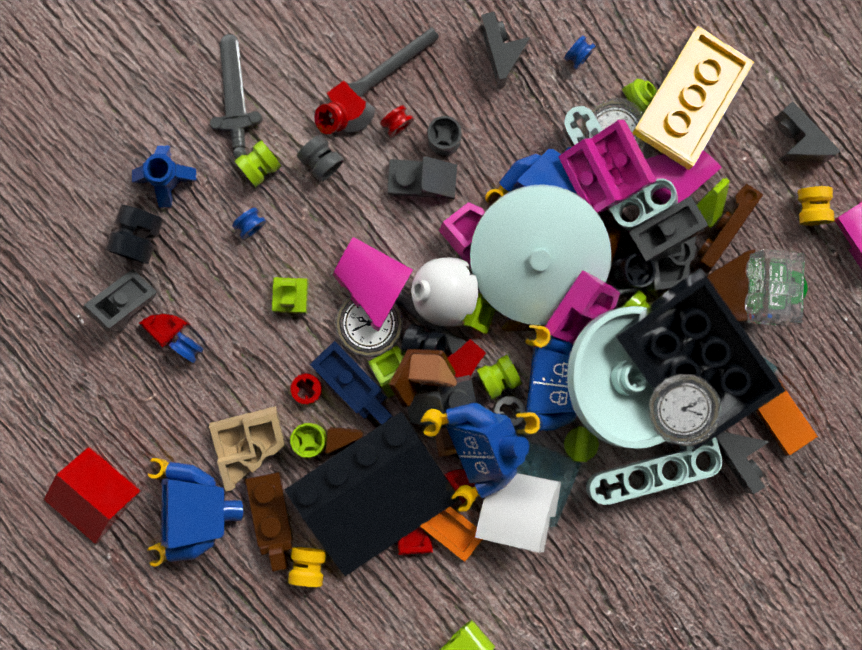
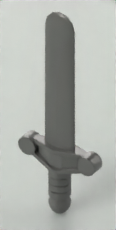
M227 34L220 40L226 116L213 117L210 125L215 130L231 132L232 149H234L233 156L237 159L241 155H246L244 130L261 124L263 117L258 111L246 113L239 42L236 36Z

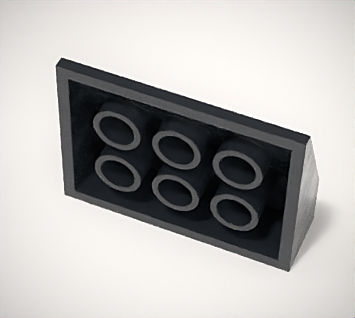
M698 269L670 288L615 335L655 392L664 382L678 376L695 377L704 381L714 391L718 402L717 417L712 427L702 436L689 440L695 449H698L786 391L721 295L701 269ZM677 380L667 384L661 391H659L657 396L659 397L661 393L672 384L678 382H691L699 385L707 392L712 404V412L708 422L699 431L686 435L687 437H690L700 433L709 425L714 415V402L711 393L702 384L695 382L693 380Z
M402 411L284 489L305 523L344 576H347L460 500L458 496L451 499L455 493L454 489Z

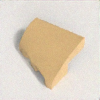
M276 406L209 423L225 492L233 490L236 483L249 472L253 473L261 466L262 461L268 456L274 455L285 446Z

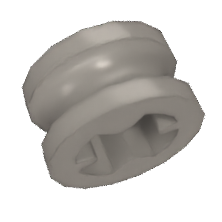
M507 396L501 398L496 403L494 413L503 414L504 412L500 411L501 405L509 406L512 402L518 406L515 412L525 413V408L518 398ZM523 417L510 418L513 426L522 422Z

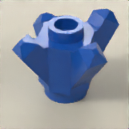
M170 145L157 146L155 153L142 166L132 170V183L150 182L154 186L159 208L172 207L171 191L181 181H196V168L178 165L171 160Z

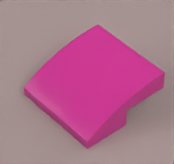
M625 119L617 120L592 138L583 139L558 156L577 195L587 201L598 214L656 182Z

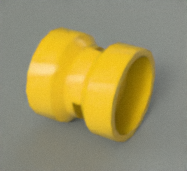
M806 187L797 191L798 201L802 204V211L799 213V225L813 226L835 222L834 211L830 208V201L833 199L832 187Z
M292 547L291 559L294 565L293 569L289 572L288 583L305 587H322L324 575L321 573V565L325 562L326 551L308 547Z

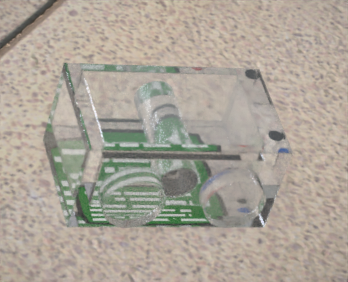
M764 249L750 254V259L746 265V275L749 278V290L745 299V311L748 313L747 323L784 327L803 323L805 253Z

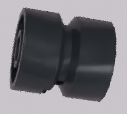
M121 204L115 220L119 228L117 231L111 232L105 250L133 261L149 264L154 250L151 239L158 237L164 219L144 210ZM136 228H137V231H136L137 236L132 235V234H133V231H134Z

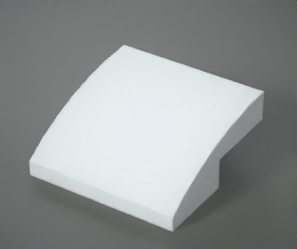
M517 473L505 488L484 498L475 538L538 553L544 552L550 517L556 516L561 482Z

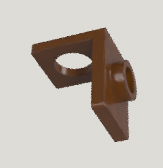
M407 350L389 383L390 388L403 407H410L421 384L408 379L410 360L413 354L441 356L453 376H455L456 372L442 350Z

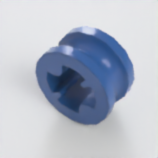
M584 35L574 43L564 57L566 61H573V67L576 70L596 48V45L593 43L587 44V38Z
M256 207L244 212L232 224L235 230L239 229L241 231L239 236L243 240L254 235L267 222L264 217H258L259 211Z
M178 332L176 334L178 337L177 341L171 342L169 346L190 362L195 363V355L198 352L202 353L204 349L183 333Z

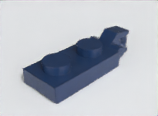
M336 341L332 342L310 364L356 414H360L364 419L372 414L381 425L393 417L381 404L387 398L382 393L383 390Z

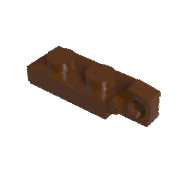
M747 183L739 190L733 198L734 213L732 214L727 211L716 226L721 232L713 242L708 238L701 247L697 256L702 259L696 268L701 269L705 274L710 273L764 194Z
M281 472L247 478L245 481L257 544L260 547L261 555L269 554L272 572L286 569L288 562L285 550L292 549L291 540H293Z

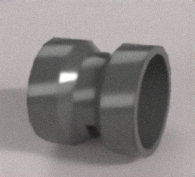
M439 116L429 124L427 131L428 145L436 155L450 156L460 146L461 127L453 117Z
M322 134L311 139L297 154V158L304 165H309L312 168V174L319 182L328 179L344 163V159L338 152H332L329 148V142Z

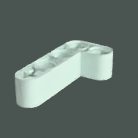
M585 106L574 107L565 116V128L574 145L586 139L578 128L577 121L583 118L592 137L603 130L593 112ZM656 179V182L609 209L620 226L631 231L678 203V194L675 186L670 181ZM661 188L668 189L671 192V198L666 204L657 205L652 201V196L656 190ZM630 205L639 207L640 215L635 221L626 222L622 219L624 208Z
M676 434L677 437H687L686 435ZM714 437L698 449H695L688 440H678L681 450L597 472L588 479L586 492L593 501L602 505H610L712 477L720 471L722 466V456L717 439ZM704 451L710 457V465L706 470L701 471L696 465V457ZM669 460L676 463L678 469L677 475L671 480H667L662 474L663 465ZM639 469L643 472L645 481L640 488L633 489L629 484L628 478L632 471ZM600 480L608 484L619 482L624 493H621V488L614 487L606 491L607 496L604 497L602 494L596 493L595 488L600 487Z

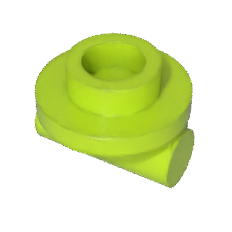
M636 79L622 88L630 105L641 116L657 92L651 82L642 79Z
M578 426L570 430L564 439V449L567 455L574 461L587 462L598 451V438L586 427Z

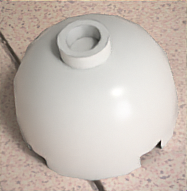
M451 257L433 259L425 263L418 270L412 283L411 293L415 310L423 319L434 325L453 327L464 324L465 322L462 320L465 316L472 315L478 298V282L475 275H470L466 267L470 266L467 261Z

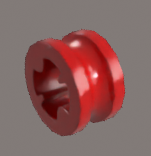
M330 102L318 106L314 115L317 128L324 134L340 132L348 125V112L339 102Z
M404 105L392 110L380 122L382 128L387 127L389 129L388 135L390 138L400 134L414 121L412 115L408 116L405 114L406 108Z
M311 374L298 375L291 383V395L295 401L301 404L309 405L315 403L322 394L321 382ZM308 379L314 382L312 389L315 394L311 398L308 395L305 396V399L299 396L301 389L298 387L299 383L302 380L304 383H307Z

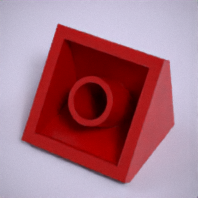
M88 447L56 474L44 501L93 543L97 544L142 490L94 449Z

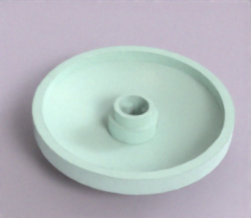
M552 185L525 186L500 197L481 217L471 243L472 274L476 276L478 289L497 311L521 323L546 325L582 270L606 283L611 265L610 240L598 213L587 201L577 194Z
M645 307L617 308L594 318L577 337L568 362V391L577 416L594 436L610 445L622 448H647L658 445L670 438L663 435L655 427L650 415L651 400L655 391L615 336L647 309ZM657 396L654 402V415L656 421L665 432L674 435V433L665 429L658 420L656 413V405L659 397Z

